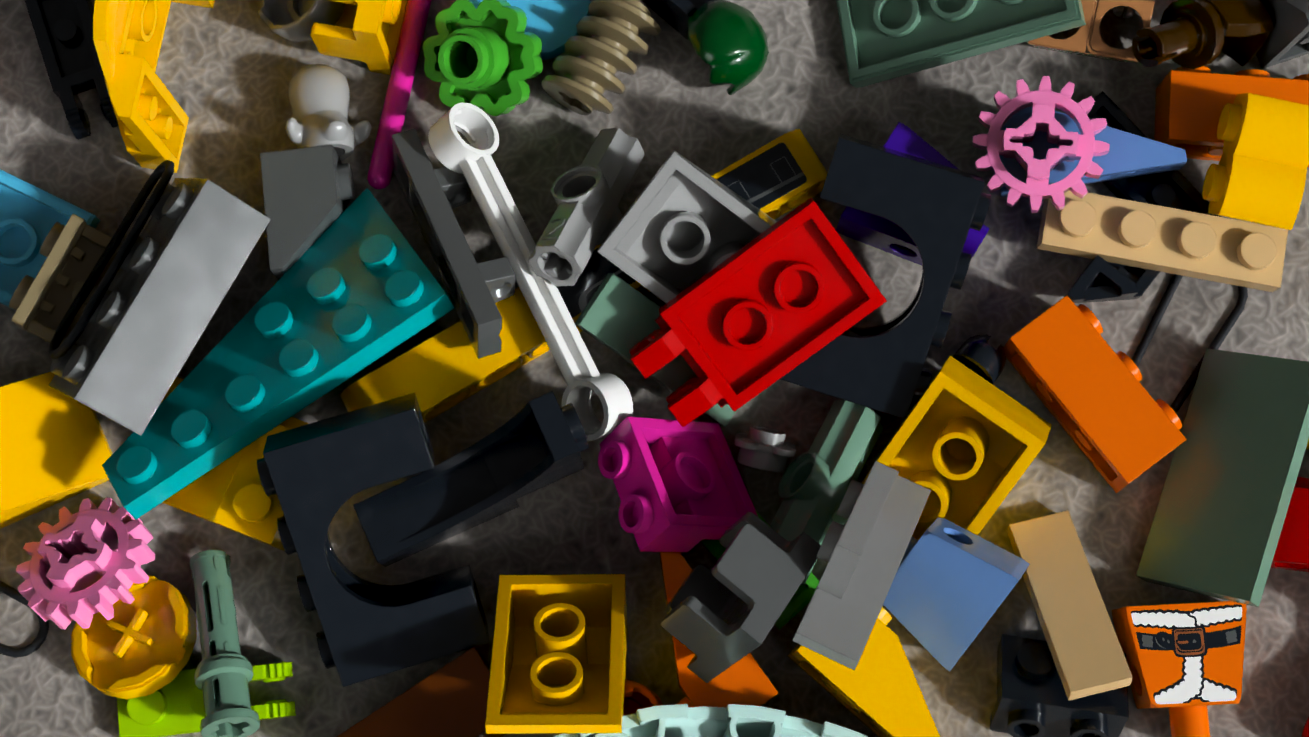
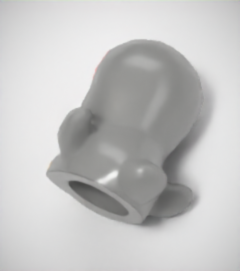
M323 64L307 65L294 74L289 82V101L293 117L287 119L285 126L289 139L298 146V149L333 145L341 161L351 156L354 152V147L361 144L369 136L371 123L367 120H363L356 125L348 123L350 89L346 76L338 69Z

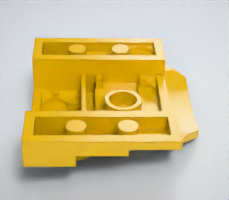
M95 0L93 41L126 149L143 168L156 169L165 160H170L174 163L173 173H177L189 117L155 71L171 2L214 8L215 0Z

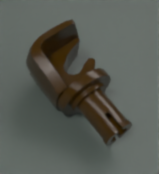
M1177 0L1164 10L1160 25L1138 30L1136 33L1138 36L1134 37L1132 41V50L1137 61L1145 67H1153L1161 64L1163 61L1172 59L1181 67L1195 69L1212 63L1220 55V52H1223L1243 67L1263 46L1271 34L1274 24L1263 0Z

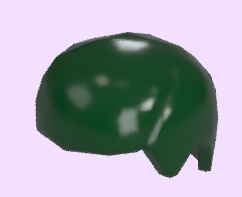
M711 0L700 6L688 19V39L697 55L706 64L710 65L708 76L710 83H731V86L726 91L729 95H733L752 82L762 72L769 53L767 36L751 11L730 1Z

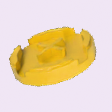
M148 575L150 578L147 583H133L129 591L135 598L131 604L124 603L121 600L113 604L114 618L107 620L99 612L93 614V620L87 629H82L75 623L71 633L72 659L79 675L103 694L126 700L151 695L171 683L188 663L197 640L196 615L188 598L169 582Z

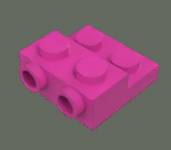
M627 416L599 444L601 448L598 455L599 470L605 478L613 480L621 500L618 513L620 525L627 533L634 534L640 552H688L702 539L720 540L725 531L747 512H752L758 516L719 423L692 421L685 427H682L677 420Z

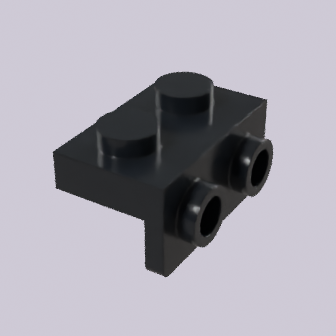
M1002 634L997 651V701L990 716V730L1008 733L1013 737L1120 736L1129 718L1128 686L1068 701L1047 641Z

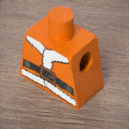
M1220 601L1126 606L1112 610L1116 634L1123 653H1126V661L1133 676L1130 686L1137 709L1168 707L1171 737H1210L1207 705L1239 704L1242 694L1246 604Z

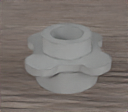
M752 425L750 426L749 434L736 433L735 445L740 447L737 462L761 470L782 472L785 471L787 458L795 456V444L785 441L786 433L784 431Z

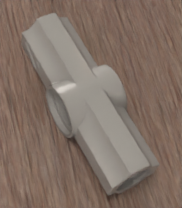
M620 128L601 129L581 166L566 171L553 183L551 192L558 207L528 259L536 276L546 278L556 287L575 285L596 246L604 242L623 217L618 204L645 155L638 138L628 136Z

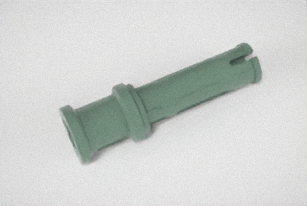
M222 550L199 552L191 557L189 562L193 577L196 617L202 661L198 664L194 674L195 685L203 691L205 718L201 720L200 732L202 737H247L255 733L260 726L258 713L251 709L248 686L254 674L251 663L245 656L241 655L230 572L231 560L230 556L226 555V552Z

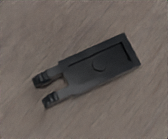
M25 0L53 92L61 100L68 124L76 139L79 140L91 136L90 121L78 94L94 88L97 89L101 101V110L105 119L109 121L111 127H117V118L110 101L93 41L94 8L91 0Z

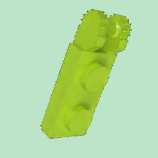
M292 662L252 666L254 675L250 682L284 681L288 677H293ZM196 669L181 670L171 683L151 695L128 700L117 698L119 737H165L200 732L201 720L205 718L203 691L195 685L194 674ZM286 699L266 701L263 705L251 706V709L258 713L259 720L296 716L295 701L288 702Z

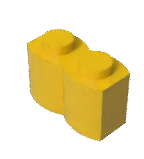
M1252 93L1237 94L1234 104L1227 103L1224 106L1218 122L1217 138L1224 140L1219 165H1210L1203 184V199L1209 200L1208 213L1292 230L1301 205L1306 172L1309 165V105Z

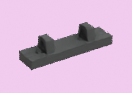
M415 128L393 134L394 173L477 358L501 352L502 340L499 334L502 330V317L495 303L515 295L516 276L507 257L480 263L476 262L452 210L471 202V189L464 175L454 172L447 167L433 169Z

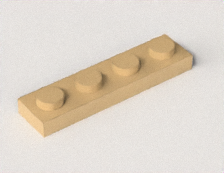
M1070 190L1065 192V207L1061 210H1057L1054 207L1050 198L1044 199L1037 249L1094 259L1099 255L1105 261L1268 292H1274L1281 288L1288 229L1088 192L1082 199L1074 195Z

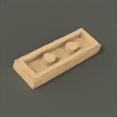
M1069 511L1009 524L1008 537L1015 555L1030 564L1024 572L1023 578L1068 701L1130 686L1133 676Z

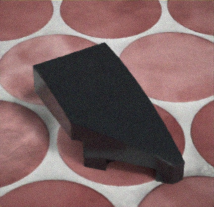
M1097 255L1085 268L1066 295L1074 303L1138 299L1160 271L1107 262Z

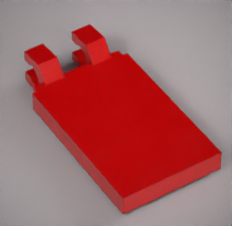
M810 197L659 308L660 316L655 321L660 329L653 331L629 349L632 355L630 359L646 379L681 354L697 377L689 379L668 395L666 401L669 403L667 406L680 425L685 427L717 403L721 408L728 404L735 412L883 305L887 300L819 206Z

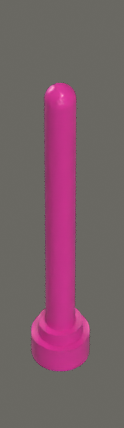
M407 0L367 175L369 185L375 189H384L391 181L394 168L392 135L402 132L432 0Z

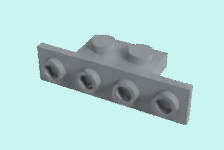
M877 461L874 462L865 484L852 479L836 514L848 520L846 525L844 526L832 521L816 556L828 562L792 640L852 670L856 669L931 492L930 489L899 476V471Z

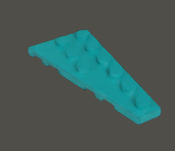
M368 187L159 405L143 434L140 436L133 432L102 465L123 507L135 520L455 308L446 292Z

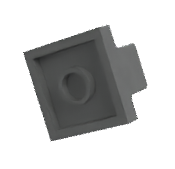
M747 512L729 527L720 538L719 542L726 550L714 565L712 571L704 564H699L690 572L666 606L667 615L661 622V626L695 653L687 668L703 681L708 683L763 643L818 559L816 556L821 545L808 534L803 532L793 541H788L754 513Z

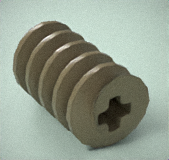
M592 0L588 6L590 16H584L576 25L579 36H571L566 41L564 46L567 55L557 57L552 64L555 75H547L541 82L542 88L551 98L580 115L587 116L593 110L610 114L613 111V105L602 94L605 90L616 94L624 93L626 88L615 76V73L620 71L629 75L635 74L638 69L636 64L627 56L628 52L644 56L650 50L648 45L639 37L640 32L651 36H658L661 32L660 25L651 17L648 8L639 0Z

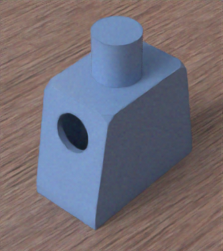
M938 517L919 540L913 536L911 537L883 605L950 672L1018 583L1030 564L1017 555L957 524Z

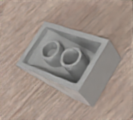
M673 151L600 245L597 252L665 303H668L774 225L776 221L679 153Z

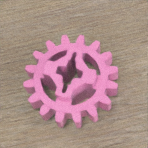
M1049 76L1042 77L1039 90L1030 91L1026 82L1020 79L1016 82L1015 98L1010 99L1000 91L994 95L995 104L999 109L997 114L981 111L978 117L979 122L988 128L989 132L988 134L973 136L972 144L976 148L987 150V155L975 161V167L977 171H993L994 175L987 184V190L990 193L999 190L1003 186L1009 189L1007 206L1012 208L1022 196L1029 198L1031 213H1038L1042 199L1050 198L1054 207L1057 210H1061L1065 207V192L1070 190L1081 199L1087 194V188L1081 180L1084 175L1095 179L1100 178L1103 169L1093 162L1092 158L1093 156L1108 154L1110 144L1095 140L1094 135L1106 128L1107 121L1106 118L1089 119L1087 114L1095 103L1092 96L1083 99L1079 103L1072 100L1074 83L1069 81L1060 93L1051 91ZM1032 106L1031 117L1020 127L1002 130L1005 123L1015 113ZM1055 108L1069 115L1076 123L1081 134L1066 131L1054 117ZM1037 131L1047 132V141L1051 144H1057L1059 147L1048 149L1046 158L1041 160L1033 158V148L1023 146L1022 143L1033 141ZM999 155L1004 156V158L1016 159L1027 172L1026 183L1016 179L1007 171ZM1074 160H1080L1076 168L1067 177L1056 183L1049 184L1050 172L1062 161L1074 162Z
M107 497L98 508L89 498L83 499L79 512L72 514L65 506L59 509L60 521L54 526L42 522L38 526L40 532L44 535L39 542L25 543L23 547L32 558L30 561L17 565L16 572L25 579L17 587L18 591L29 601L27 605L45 622L49 619L52 620L60 629H66L72 620L82 629H87L91 625L93 614L99 612L107 620L114 618L113 604L118 600L131 604L135 598L129 591L133 583H147L150 578L143 571L141 565L155 560L156 554L147 545L153 539L151 532L143 525L140 518L135 520L123 506L120 508L112 498Z

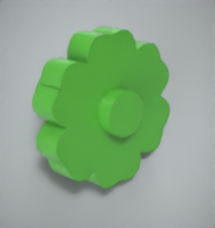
M456 0L450 8L444 9L436 15L435 25L439 35H433L423 43V53L426 58L424 72L430 80L441 82L439 97L444 105L452 108L457 103L465 102L479 107L492 116L508 114L515 106L523 104L529 99L530 88L527 79L539 76L543 69V62L540 56L542 42L536 34L524 32L527 25V17L522 9L511 6L506 0H483L481 3L477 0Z

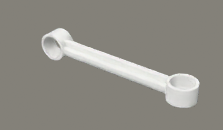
M465 102L457 103L430 128L428 135L430 147L436 158L445 167L464 175L503 256L508 258L515 273L516 282L568 385L562 396V407L569 403L573 404L587 435V441L606 437L627 416L632 417L633 401L626 384L616 375L599 373L558 288L551 281L544 277L536 276L528 259L536 244L491 156L499 146V133L494 122L479 107ZM457 131L466 137L470 145L461 138ZM592 390L601 400L604 411L603 423L597 419L591 405Z

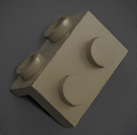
M74 213L66 225L56 222L41 246L40 254L47 258L36 278L26 275L19 283L10 300L9 307L16 310L11 321L17 327L51 343L61 320L112 237L86 224L85 219ZM120 242L117 246L116 250L114 251L110 260L106 264L99 278L95 282L85 301L83 302L74 319L70 323L60 345L66 340V338L69 336V334L76 326L77 322L83 314V311L87 303L97 290L107 270L109 269L118 251L120 250L123 244L122 242Z

